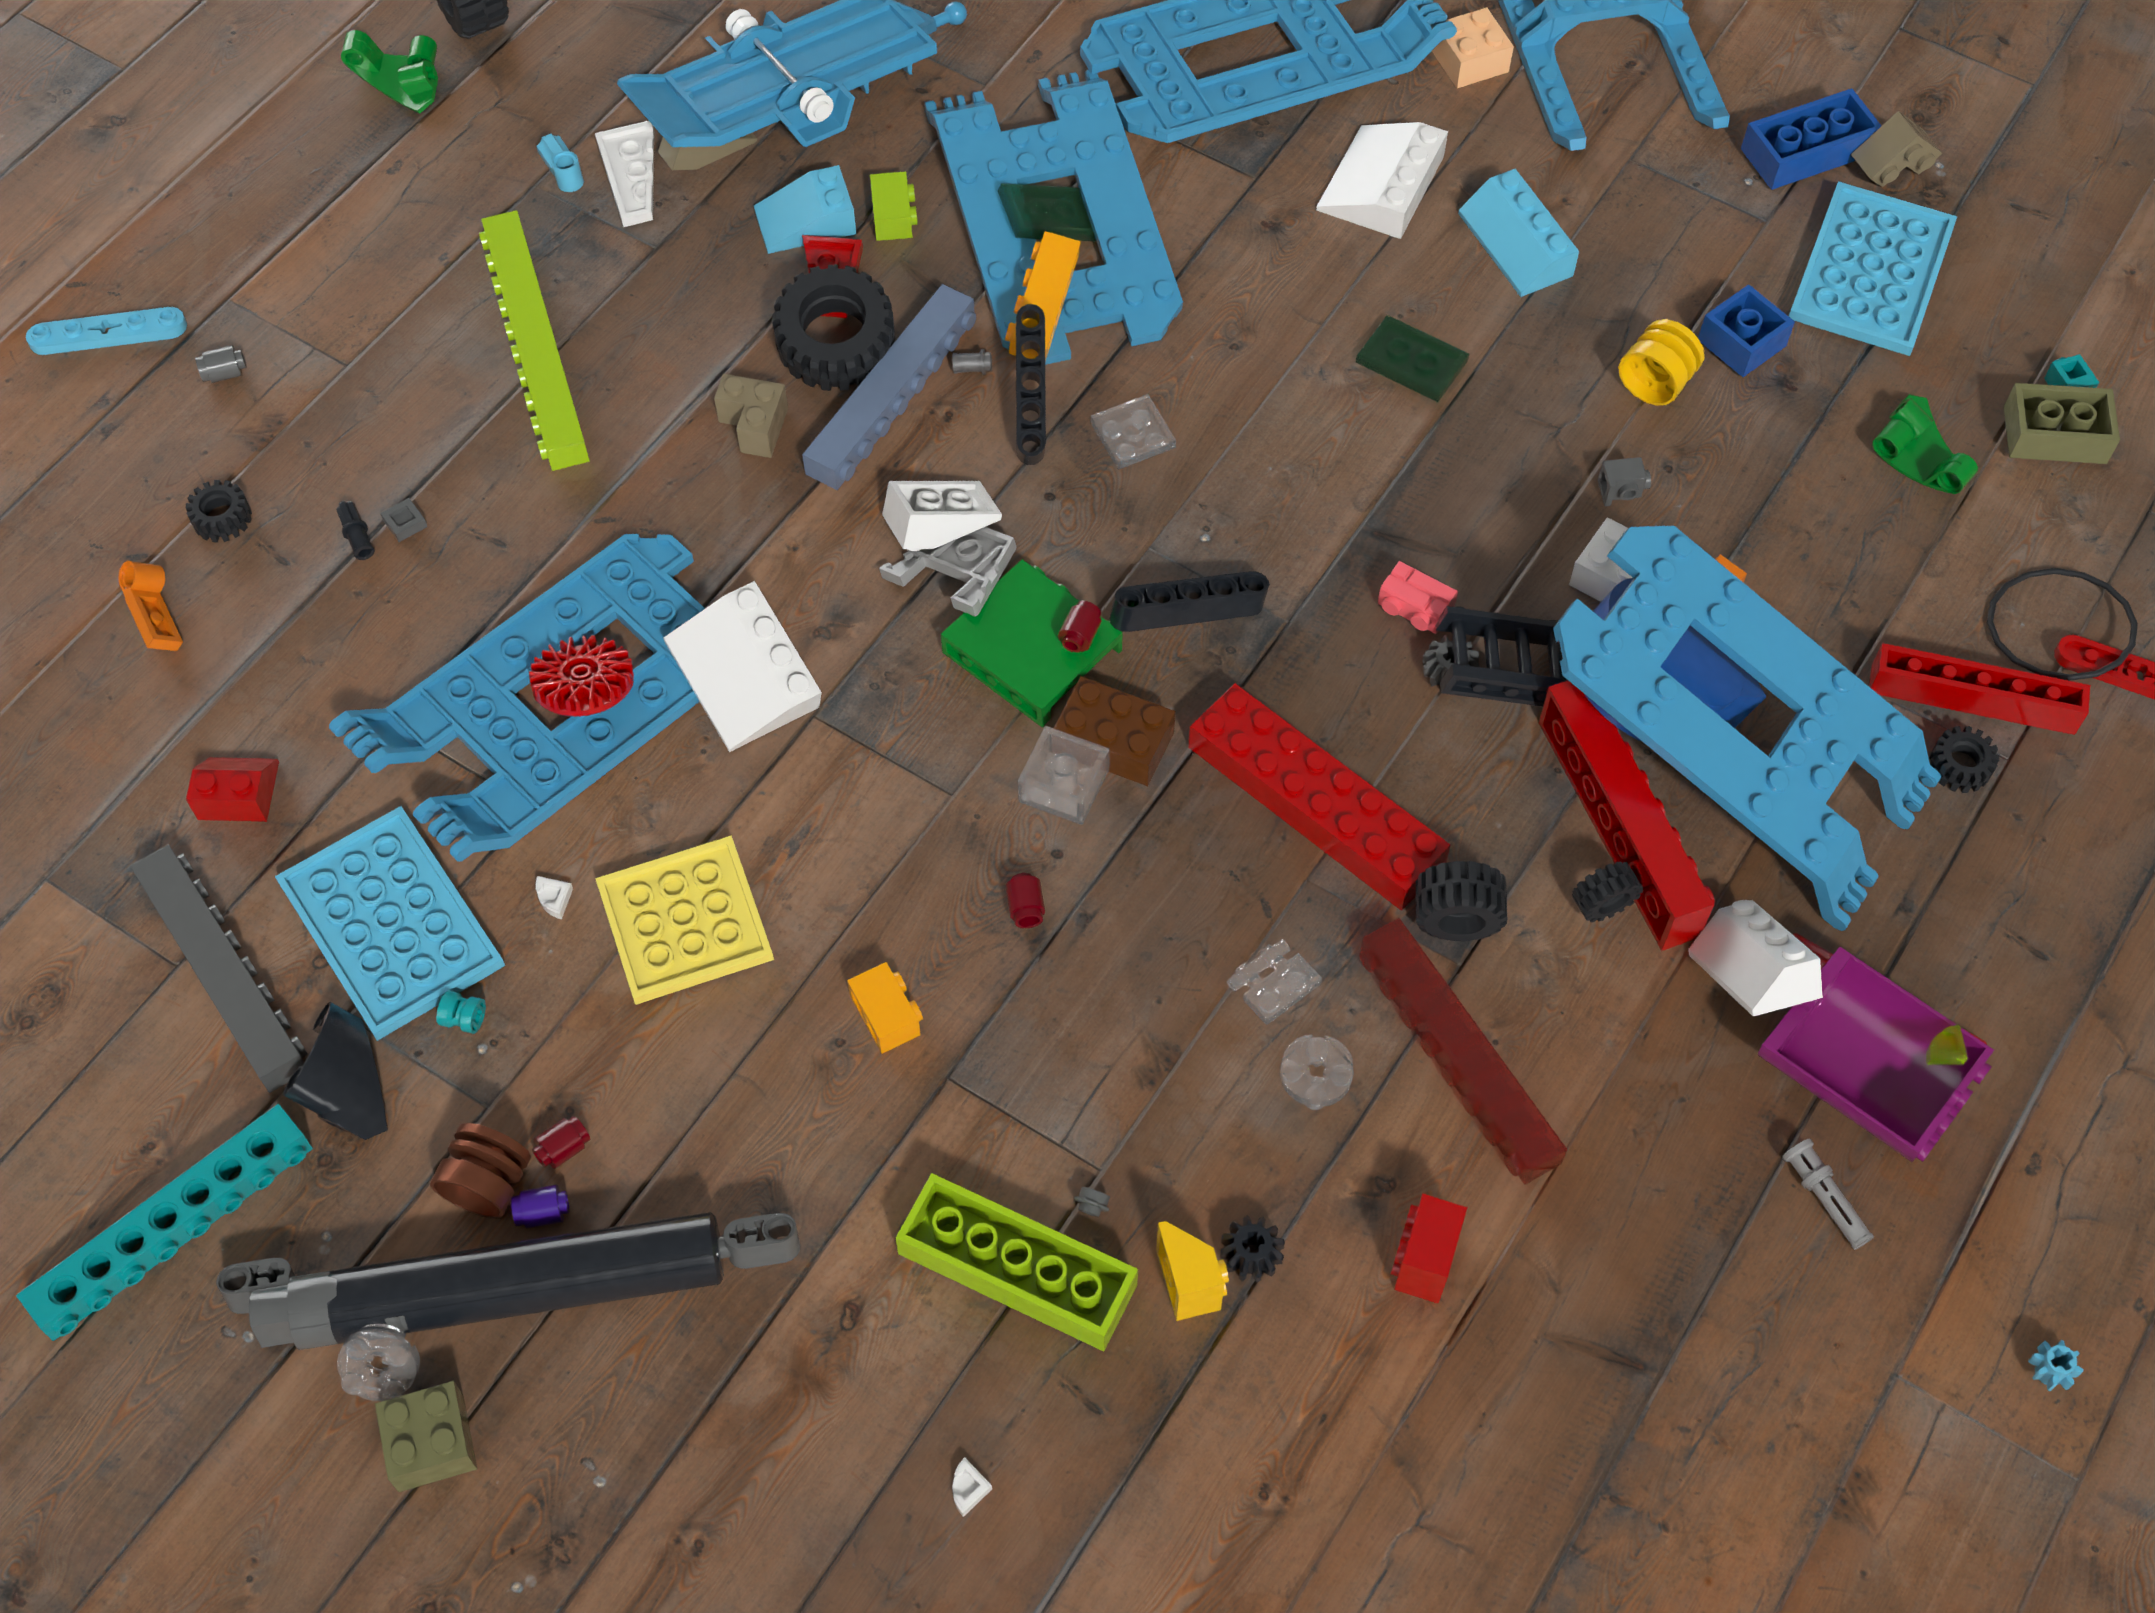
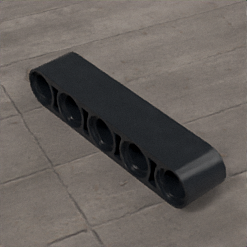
M1027 304L1019 309L1016 316V453L1022 463L1035 465L1043 459L1046 446L1045 315L1039 306ZM1032 318L1039 324L1034 328H1028L1022 322L1025 319ZM1026 349H1034L1039 355L1034 359H1028L1022 353ZM1031 379L1036 381L1039 386L1034 390H1028L1022 384L1024 381ZM1032 410L1038 413L1039 418L1035 421H1027L1022 415L1024 412ZM1032 441L1037 443L1040 448L1031 453L1025 451L1022 446L1024 443Z
M1248 571L1126 586L1116 591L1109 619L1115 629L1123 632H1132L1254 616L1262 611L1270 583L1262 573Z

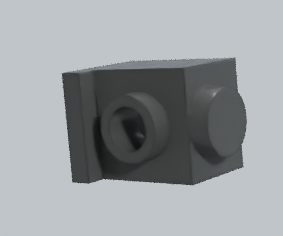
M1641 457L1603 461L1598 484L1604 506H1611L1612 500L1640 498L1644 489H1650L1651 475L1648 469L1645 470Z

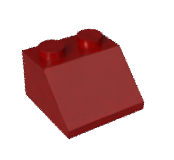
M209 757L192 769L186 801L198 820L267 822L279 761L272 758Z

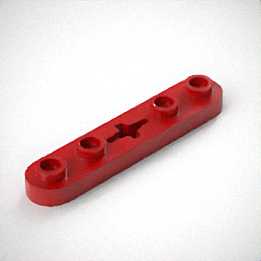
M2067 635L2061 638L2055 648L2054 657L2062 667L2082 673L2096 671L2118 659L2123 651L2081 636ZM2129 654L2120 666L2098 677H2093L2094 679L2155 700V662ZM2137 671L2143 673L2144 680L2137 678Z

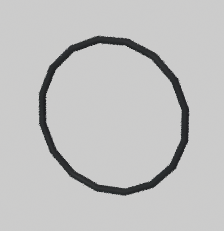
M2060 568L2028 571L2004 583L1990 601L1987 625L1995 645L2014 664L2035 674L2068 681L2098 677L2120 666L2136 645L2138 623L2129 602L2110 584L2085 572ZM2057 574L2082 578L2106 589L2123 605L2131 624L2129 644L2117 660L2096 671L2065 674L2041 670L2017 658L2001 642L1994 625L1996 603L2008 588L2030 577Z

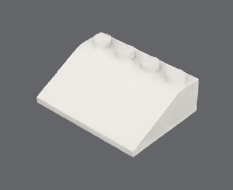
M1421 122L1361 125L1319 201L1316 211L1401 239L1444 158L1448 131Z
M755 581L724 595L663 639L729 752L819 708L821 690Z

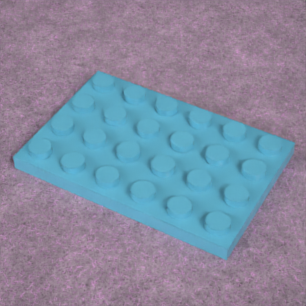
M1838 181L1789 317L1806 325L1910 356L1957 216Z
M402 806L275 876L377 1041L438 1006L446 991L460 993L505 966L502 957Z

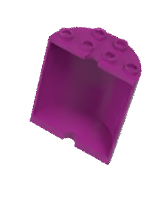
M1839 947L1821 969L1823 998L1792 1006L1762 1044L1758 1056L1909 1161L1913 1162L1917 1158L1923 1162L1973 1094V1091L1967 1088L1972 1080L1980 1084L1992 1068L1986 1061L1994 1049Z

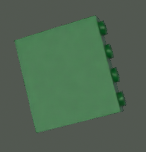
M1022 559L996 583L980 613L975 617L964 612L941 633L942 653L1040 727H1043L1051 720V707L1078 682L1080 676L1084 677L1112 649L1118 654L1122 651L1123 632L1115 629L1111 625L1110 620L1107 621L1101 617L1100 627L1087 651L1071 652L1065 649L1058 638V633L1071 607L1076 605L1079 600L1072 596L1065 586L1056 584L1046 577L1039 567L1031 566Z

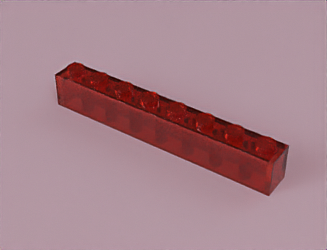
M1398 918L1364 936L1359 954L1363 966L1368 972H1374L1380 981L1379 985L1384 996L1388 1000L1393 999L1400 1009V1016L1404 1024L1409 1029L1413 1028L1420 1037V1044L1424 1052L1430 1058L1434 1057L1440 1065L1441 1074L1446 1083L1451 1087L1455 1086L1460 1093L1465 1110L1471 1116H1476L1480 1121L1487 1141L1492 1146L1497 1145L1502 1152L1509 1172L1515 1177L1519 1176L1524 1185L1561 1165L1567 1148L1401 919Z

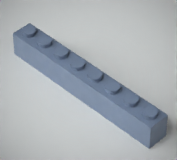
M944 284L939 287L889 348L885 356L875 365L802 454L806 475L835 490H838L845 481H849L852 478L861 460L868 458L874 444L880 437H884L888 433L894 419L905 412L908 402L915 393L918 394L922 391L931 373L938 371L944 357L949 351L955 350L960 337L966 330L969 331L974 326L976 313L973 298Z

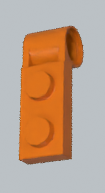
M133 561L124 562L119 570V585L146 647L178 651L183 641L160 594L165 584L164 569L160 565Z

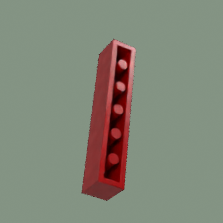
M1882 643L1871 666L1869 687L1881 696L2072 735L2077 733L2089 713L2091 685L1885 643Z

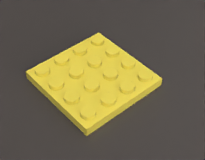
M732 835L595 878L635 1005L774 960Z

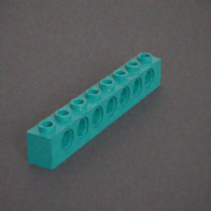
M277 1104L26 1287L16 1297L37 1326L52 1341L68 1335L75 1330L80 1321L92 1312L105 1308L112 1298L123 1289L140 1282L145 1273L158 1263L171 1259L185 1243L192 1238L200 1237L206 1233L212 1223L223 1215L237 1210L246 1198L257 1190L268 1187L275 1177L285 1169L299 1164L313 1148L283 1108ZM273 1147L268 1155L260 1157V1154L265 1149ZM241 1171L237 1178L228 1181L232 1173ZM209 1194L203 1203L196 1204V1201L201 1196ZM176 1218L172 1226L163 1229L168 1220ZM143 1242L142 1247L138 1251L130 1253L137 1243ZM110 1266L109 1271L104 1276L97 1278L103 1268ZM77 1291L70 1301L64 1302L69 1293Z

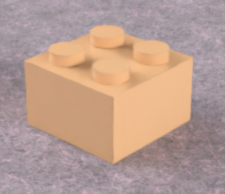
M1487 7L1446 20V22L1451 21L1455 25L1457 32L1452 38L1441 41L1432 52L1456 88L1509 72L1514 46Z

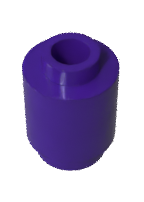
M557 1184L520 1191V1195L512 1196L511 1198L514 1223L516 1226L525 1225L526 1229L563 1222V1214L570 1212L567 1192H560Z

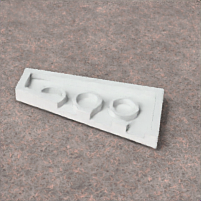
M645 121L595 133L596 142L623 227L653 220L654 126L650 121Z

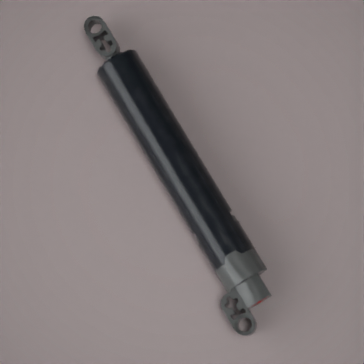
M708 1212L295 1276L290 1264L282 1258L262 1259L227 1266L219 1273L216 1284L225 1303L232 1312L237 1314L249 1313L250 1327L261 1348L294 1343L298 1350L719 1285L724 1276L723 1258H729L730 1262L740 1269L786 1263L797 1257L801 1244L796 1222L786 1213H774L734 1220L726 1226L724 1234L720 1236L716 1216ZM781 1236H787L786 1238H783V1239H777L778 1237H781Z

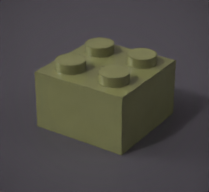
M454 1381L375 1403L387 1477L398 1492L477 1470L464 1396Z

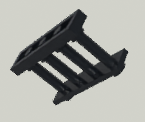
M1447 606L1435 627L1436 631L1452 633L1454 664L1450 666L1440 681L1441 693L1543 707L1549 686L1568 681L1562 675L1560 665L1562 652L1560 642H1556L1553 630L1558 620L1535 619L1470 610L1459 606ZM1466 635L1484 637L1487 668L1474 667L1468 664ZM1498 639L1516 642L1519 672L1504 671L1500 668ZM1529 643L1547 646L1550 677L1532 673Z

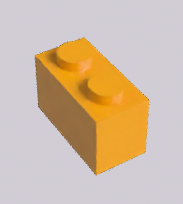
M887 962L847 980L850 997L881 1054L921 1035L919 1021L923 1020L922 1013L914 1000L910 1002L907 1000L904 994L907 988L902 976L898 971L892 973Z

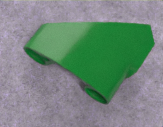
M358 30L347 32L341 52V60L347 68L378 91L419 114L434 102L438 76L434 67L437 44L432 38L424 35L415 36L411 40L408 55L384 54L366 33Z
M1910 394L1906 396L1889 416L1891 421L1872 443L1874 451L1887 464L1906 477L1935 490L1951 494L1960 493L1978 471L1977 463L1973 458L1964 453L1953 454L1937 429L1928 399Z

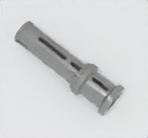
M1810 1138L1788 1150L1782 1158L1785 1162H1790L1803 1180L1801 1183L1803 1188L1808 1191L1813 1190L1830 1217L1851 1243L1852 1248L1856 1250L1872 1240L1874 1235L1870 1233L1853 1206L1831 1178L1834 1175L1831 1166L1824 1165L1812 1148L1814 1145L1813 1141ZM1802 1158H1806L1813 1168L1812 1170L1808 1168ZM1823 1183L1828 1189L1827 1192L1821 1186ZM1832 1199H1835V1200H1836V1202L1838 1203V1205L1841 1207V1209L1843 1210V1212L1846 1214V1216L1848 1217V1219L1851 1221L1852 1225H1849V1224L1847 1223V1221L1845 1220V1218L1842 1216V1214L1840 1213V1211L1837 1209V1207L1835 1206V1204L1832 1202Z

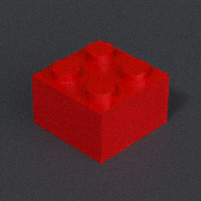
M1423 1193L1419 1206L1411 1204L1390 1274L1398 1277L1394 1290L1439 1304L1468 1207Z

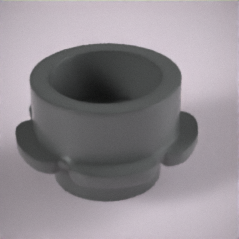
M1082 1187L1079 1196H1074V1200L1080 1203L1078 1210L1088 1215L1099 1217L1101 1211L1109 1212L1110 1210L1107 1207L1110 1196L1102 1192Z

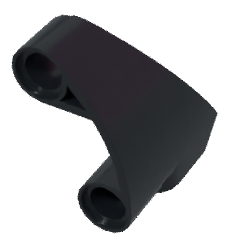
M328 1002L313 1026V1031L319 1033L304 1065L300 1066L288 1081L283 1096L318 1114L317 1117L324 1122L345 1132H350L363 1140H367L388 1131L374 1056L362 1019L336 1004Z

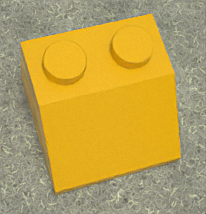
M1167 1221L1159 1222L1156 1251L1176 1321L1221 1310L1222 1298L1227 1295L1225 1283L1229 1282L1224 1260H1217L1212 1246Z

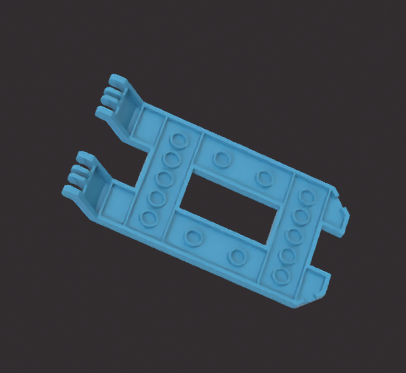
M1167 0L1096 20L1091 27V34L1088 39H1085L1080 46V56L1091 74L1116 67L1121 69L1138 96L1116 103L1120 119L1128 132L1170 143L1411 72L1441 41L1452 38L1456 34L1457 28L1451 21L1446 22L1447 14L1438 3H1433V0H1407L1382 27L1358 34L1354 33L1335 6L1350 0ZM1273 22H1278L1297 50L1199 80L1196 79L1178 51L1179 49Z
M1089 69L1085 72L1086 81L1079 82L1076 72L1069 73L1070 84L1067 83L1064 74L1058 75V87L1053 88L1048 78L1038 79L1042 100L1052 105L1057 121L1001 132L993 105L985 100L982 91L973 92V104L966 105L965 98L962 95L956 96L957 107L953 106L951 97L944 98L943 110H937L936 103L933 100L924 102L928 122L937 130L1002 346L1008 350L1010 342L1005 340L1010 322L1016 323L1015 304L1018 295L1024 296L1027 287L1022 286L1027 268L1033 269L1035 260H1031L1036 240L1019 186L1075 175L1104 265L1074 271L1045 365L1071 359V350L1065 333L1123 321L1131 346L1159 341L1167 332L1169 324L1174 317L1178 316L1183 307V300L1107 80L1099 78L1097 73L1091 74Z
M1643 526L1628 528L1613 546L1607 557L1634 579L1605 619L1600 618L1579 599H1576L1553 628L1555 640L1560 642L1563 657L1560 661L1562 675L1811 880L1822 918L1835 929L1846 930L1851 922V918L1839 908V905L1848 912H1857L1861 906L1860 902L1865 900L1867 892L1856 883L1855 879L1865 887H1872L1879 876L1866 862L1859 831L1830 808L1826 802L1853 761H1855L1878 780L1886 817L1898 827L1909 829L1915 820L1913 813L1910 811H1921L1924 802L1930 796V791L1927 787H1935L1941 779V774L1929 763L1923 731L1677 527ZM1690 625L1796 712V715L1768 756L1661 668L1663 662Z
M624 534L388 707L383 709L344 711L331 721L329 729L337 737L344 736L351 729L356 728L345 736L343 743L348 749H352V753L357 758H363L372 750L377 749L368 755L364 762V765L371 773H377L389 764L424 762L458 737L494 775L470 793L429 797L415 808L413 816L421 824H424L436 815L442 814L428 826V832L433 837H437V841L442 846H447L456 838L464 836L450 848V854L458 862L465 860L474 852L510 848L699 703L697 696L663 640L669 633L705 609L673 579L675 575L694 562L693 555L672 535L657 534V538H640L639 534ZM618 619L654 654L633 669V686L627 696L617 705L594 715L571 716L554 730L550 731L515 696L517 692L530 683L529 671H532L531 664L535 663L534 657L542 659V650L549 651L548 646L550 644L556 652L560 651V641L563 640L568 643L569 637L573 638L575 646L582 645V636H585L588 640L591 635H596L614 620Z

